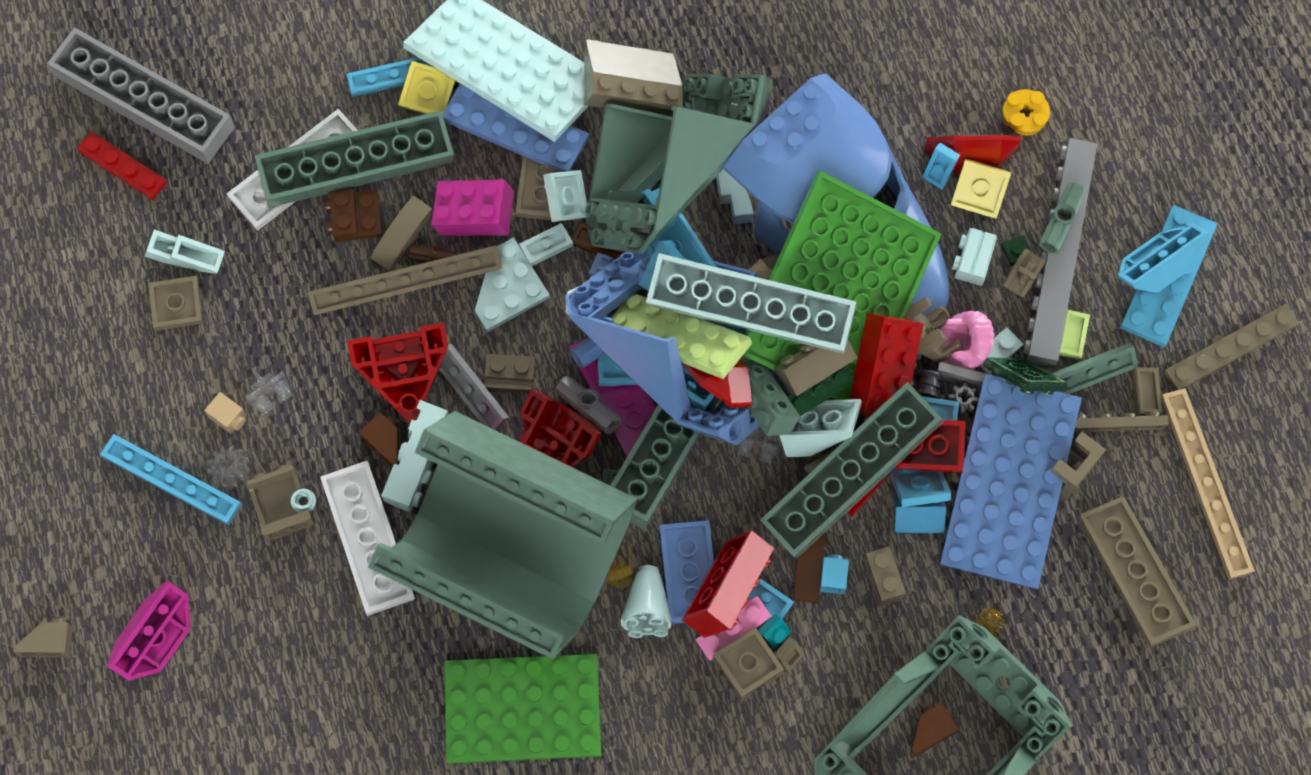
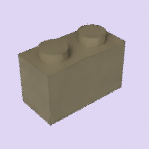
M890 546L866 553L863 562L878 606L881 607L902 601L906 592Z

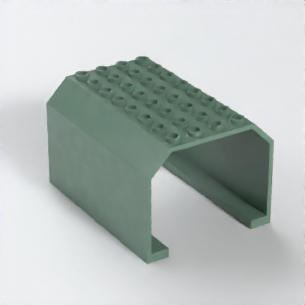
M454 411L423 430L414 452L438 464L416 518L403 539L393 547H389L381 542L376 546L368 568L554 659L580 631L594 606L633 517L637 498Z

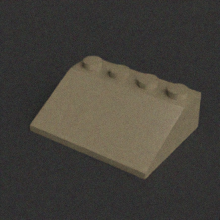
M586 39L584 41V105L605 108L606 104H615L673 117L671 107H683L682 83L674 54Z

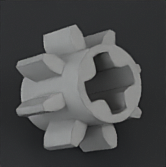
M964 383L961 388L954 386L952 389L954 394H950L947 400L959 402L958 411H960V415H963L966 410L971 413L974 411L972 404H978L979 398L974 397L976 388L971 390ZM960 396H964L966 402H962Z

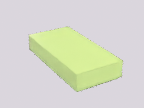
M1067 309L1059 353L1060 357L1081 361L1090 314Z

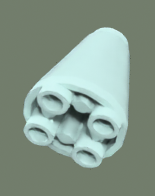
M644 565L639 568L621 616V625L628 631L630 637L641 638L643 635L665 637L671 628V614L659 569L652 565Z

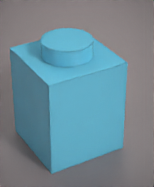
M835 554L823 558L819 592L845 594L849 560Z

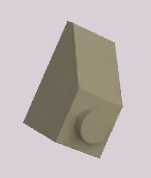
M55 618L50 619V622H41L14 646L13 652L18 657L70 658L73 627L64 619Z

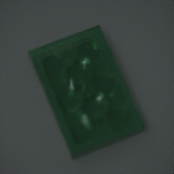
M987 357L983 363V367L992 371L991 374L993 376L1006 379L1005 382L1007 384L1020 387V391L1026 394H1034L1035 391H1040L1044 394L1053 395L1054 392H1065L1067 382L1024 358Z

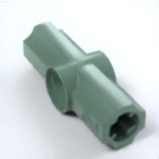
M1076 182L1067 183L1039 242V246L1049 253L1059 252L1086 195L1087 190L1082 185ZM1058 215H1064L1068 220H1061Z

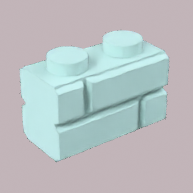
M969 228L967 235L962 234L958 247L963 249L961 257L956 255L952 267L953 270H956L954 278L982 286L997 236L974 228Z

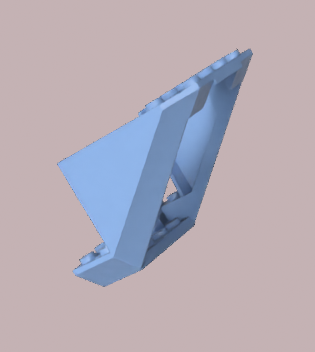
M647 250L643 254L631 252L621 254L619 258L606 265L604 269L591 276L590 279L565 296L569 318L679 425L696 433L734 445L741 443L759 427L748 407H729L724 403V400L709 413L690 406L676 338L669 337L664 339L616 325L612 318L606 317L608 313L643 288L638 284L651 259V255ZM713 261L717 268L757 277V272ZM768 368L774 379L777 381L783 392L786 394V391L777 373Z

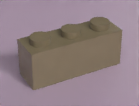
M847 340L844 354L803 345L799 353L784 357L780 360L781 364L774 367L786 393L798 396L857 359V356L849 340Z

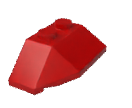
M965 135L942 136L938 138L927 137L924 152L932 157L939 143L952 149L960 155L952 172L960 175L965 159L1000 168L1018 150L1021 136Z
M741 359L738 360L724 379L682 363L700 386L715 397L725 400L724 403L727 406H751L752 396L748 367Z

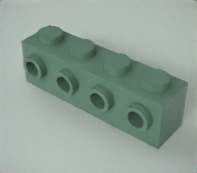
M742 356L740 359L748 367L752 396V404L748 407L750 413L766 436L791 434L800 418L799 413L768 368Z

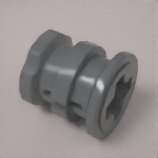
M921 370L919 375L922 379L918 383L920 387L917 390L918 394L922 397L937 399L938 394L936 391L940 388L938 381L943 379V375L933 370Z

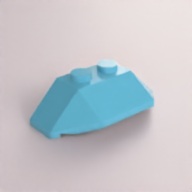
M1194 223L1161 232L1123 258L1118 277L1134 289L1158 293L1195 267L1207 242L1209 233Z

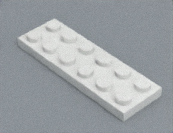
M337 109L288 147L357 131V129ZM258 170L227 193L228 198L257 231L294 203L291 202L268 208Z
M368 460L321 476L320 478L366 615L369 616L414 600L415 597L412 589L368 568L376 546L380 542L389 547H393L396 544Z

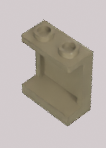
M293 465L278 466L271 473L253 475L250 480L245 482L261 525V531L267 542L314 525L309 510L298 513L292 508V495L297 490L302 489ZM301 499L299 504L306 505V499Z

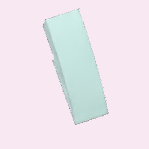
M723 169L716 176L720 204L730 203L734 225L753 222L754 213L746 189Z
M154 230L144 257L196 271L217 274L225 251L181 235L174 237Z

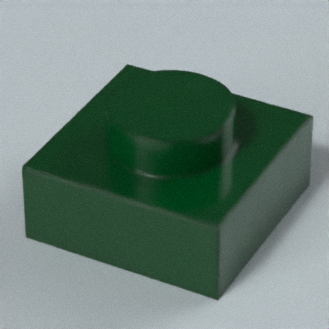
M1025 235L1002 242L1001 244L1010 266L1016 263L1024 248L1031 251Z

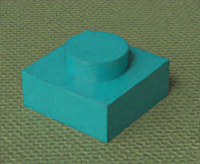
M776 613L758 630L766 643L774 650L792 633L783 619Z

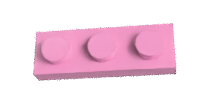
M756 596L740 611L737 616L738 622L732 630L706 638L700 636L696 639V642L711 661L713 654L753 628H758L768 621L772 615L761 599Z

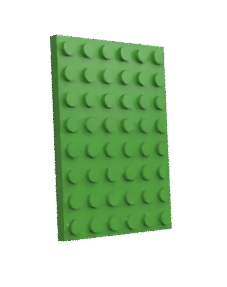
M816 171L769 280L856 301V309L848 340L858 359L866 314L873 313L905 318L941 237V233L822 171ZM746 330L744 335L750 337L752 344L743 356L775 371L774 367L781 364V359L788 355L799 353L801 351L800 348L805 344ZM857 359L847 364L853 379ZM852 384L831 398L834 400L850 399Z

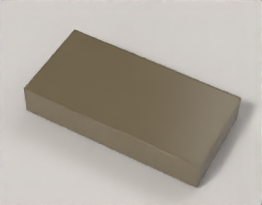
M1134 367L1132 369L1137 416H1145V413L1160 412L1161 416L1163 409L1158 368Z

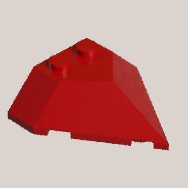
M444 322L422 326L420 331L372 339L371 336L347 340L351 365L409 423L412 420H417L420 414V410L417 409L420 400L425 402L449 347Z
M531 389L521 409V420H524V434L520 435V442L570 467H574L588 458L601 436L597 425L567 405L537 390Z

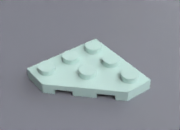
M514 237L497 246L502 269L485 273L476 304L475 313L487 332L550 298L548 291Z

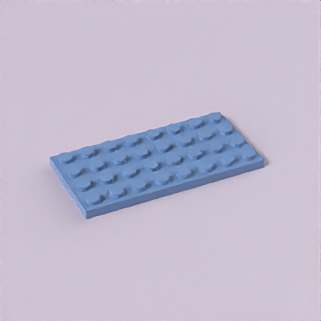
M984 375L964 458V471L960 475L939 565L1036 590L1039 588L1063 483L1061 479L1051 472V469L1058 460H1062L1067 464L1082 397L993 375Z

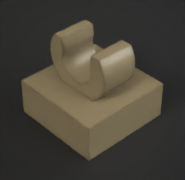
M791 637L781 643L782 646L777 651L771 648L784 670L788 673L805 655L797 641Z

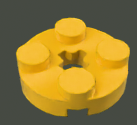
M1027 89L1010 93L1002 109V117L1005 124L1020 135L1038 133L1046 125L1050 116V107L1045 100L1044 94L1040 91ZM1023 108H1028V110H1031L1029 117H1025V114L1020 113Z

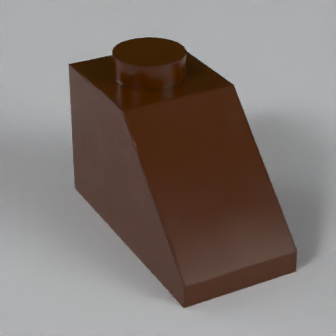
M379 412L359 431V435L380 458L393 468L394 464L399 465L400 435L397 429L399 425L390 415L385 417Z
M931 703L921 710L922 715L917 720L909 753L912 759L958 731V727L943 703L937 706Z

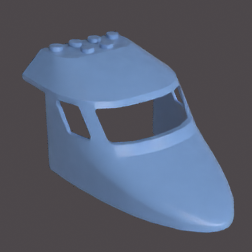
M826 73L810 78L741 141L723 167L730 176L758 200L754 235L777 255H780L789 235L780 218L794 223L816 171H822L872 198L876 196L886 183L897 197V202L893 209L931 228L924 212L906 183L901 169L876 121L860 103ZM938 243L911 303L912 305L924 297L930 299L931 307L922 312L923 315H927L939 307L946 308L949 301L948 272Z

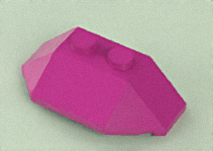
M166 581L149 595L116 639L107 667L128 681L161 672L191 630L188 605L189 596L169 581Z

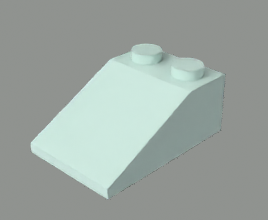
M861 399L826 400L800 416L791 434L779 435L786 457L812 456L852 437L862 405Z

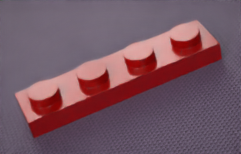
M92 131L77 147V151L152 201L167 184L166 179Z

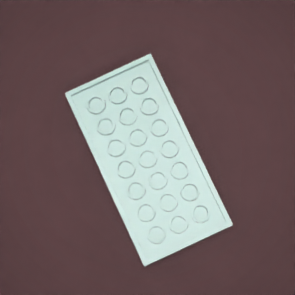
M446 0L403 42V48L554 142L588 107L584 105V62L482 0Z

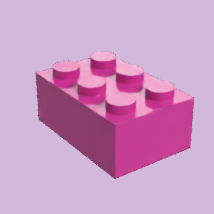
M505 179L438 181L431 225L441 236L509 235L514 190Z

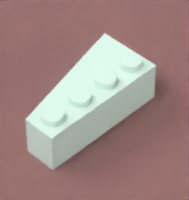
M422 400L419 401L417 409L420 410L418 419L412 420L408 428L409 441L408 443H402L399 450L398 461L400 463L399 465H393L381 495L385 503L410 513L413 507H418L423 494L420 492L424 484H429L433 474L430 470L434 462L414 452L423 430L448 415L447 410Z

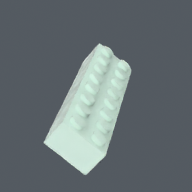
M660 253L657 257L646 303L652 307L842 354L845 352L856 309V301Z

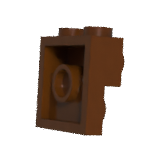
M353 189L329 191V198L325 199L326 212H331V220H327V229L329 235L333 234L335 242L383 237L378 190L353 192Z

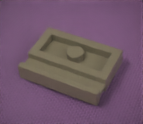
M487 354L484 386L487 390L530 393L534 383L535 357Z

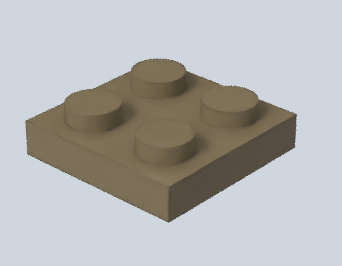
M197 276L148 283L152 323L155 331L203 324Z

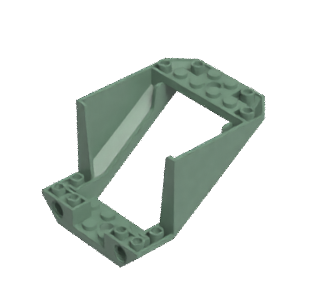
M687 74L683 83V107L672 106L673 117L615 104H606L589 202L585 208V214L588 216L585 222L594 228L593 230H588L592 246L643 254L723 170L724 165L741 141L766 119L772 79L761 74H735V78H726L713 74ZM661 179L656 205L637 203L644 196L643 191L648 188L651 189Z
M958 615L923 653L896 672L814 759L815 775H868L853 759L949 665L1023 736L987 775H1024L1072 725L1060 700L985 627ZM999 676H1005L1009 679V688H1003L999 685Z

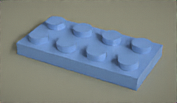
M709 520L663 524L659 527L671 624L684 623L682 618L714 563Z

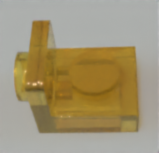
M984 607L974 623L985 627L996 637L1004 625L1005 619L1002 618L1003 614L997 609Z

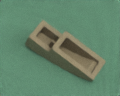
M413 195L393 220L370 258L388 272L391 271L409 250L410 246L419 238V232L433 216L432 208Z

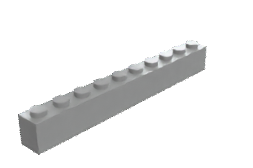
M1069 138L1067 145H1062L1059 159L1063 160L1062 167L1058 166L1055 180L1059 181L1058 188L1054 187L1051 201L1055 202L1054 209L1049 211L1047 223H1049L1068 182H1076L1082 185L1087 192L1059 252L1049 253L1046 251L1041 254L1040 258L1046 260L1043 265L1042 274L1038 273L1035 288H1039L1038 296L1034 295L1031 309L1035 310L1034 318L1030 317L1027 326V332H1031L1030 340H1025L1023 354H1027L1026 363L1054 368L1059 359L1097 143ZM1058 215L1061 220H1068L1064 215Z

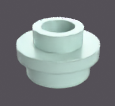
M308 489L297 490L291 497L292 508L298 513L306 510L311 512L316 505L314 493ZM306 498L308 499V503L306 505H300V500Z

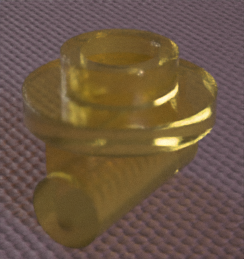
M621 563L613 565L607 574L610 585L617 589L627 587L632 581L633 570L631 565Z

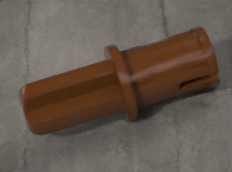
M411 245L409 249L410 259L426 262L457 255V252L440 250L436 246L428 248Z

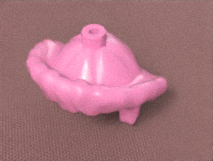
M964 311L948 319L941 327L943 336L947 338V342L942 344L943 348L956 340H959L964 348L963 351L954 352L951 358L943 361L944 363L974 370L990 354L995 334L992 322L985 314L979 311Z

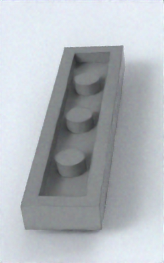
M448 344V350L439 370L480 423L498 431L509 416L454 346Z

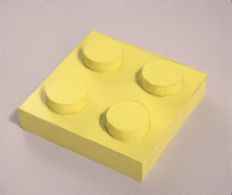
M412 61L398 107L421 114L441 110L443 114L449 104L456 80L434 67Z
M965 159L951 205L997 219L1011 172Z

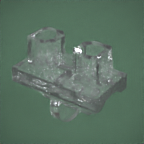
M257 372L253 375L256 382L249 386L253 392L247 395L246 398L253 410L256 408L263 415H267L274 409L269 398L277 394L281 401L284 402L291 398L293 394L289 387V381L283 372L274 377L270 372L264 377H261Z

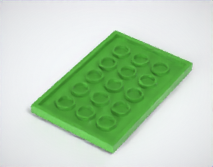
M597 654L556 656L554 659L547 656L445 661L446 763L601 757Z

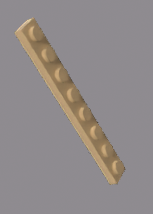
M1186 388L1162 394L1161 400L1164 409L1168 415L1170 425L1228 580L1252 574L1255 570Z

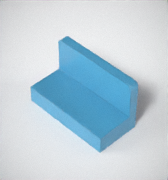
M894 495V530L896 533H944L945 501L902 507L898 496Z

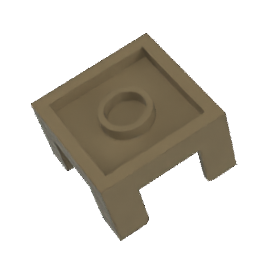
M924 297L909 307L905 319L924 323L918 353L940 363L951 358L954 352L963 351L964 348L959 340L944 348L942 347V344L947 342V338L943 336L940 329L935 330V328L950 319V316L944 307H939L929 314L923 315L922 312L931 307L930 299Z
M1083 431L1076 438V443L1071 447L1068 456L1076 462L1075 466L1071 468L1062 460H1058L1051 469V472L1063 481L1060 495L1067 500L1106 451L1105 448Z
M756 627L713 654L712 658L717 669L723 671L734 687L733 692L740 703L750 697L754 690L770 680L773 682L782 676L784 668Z

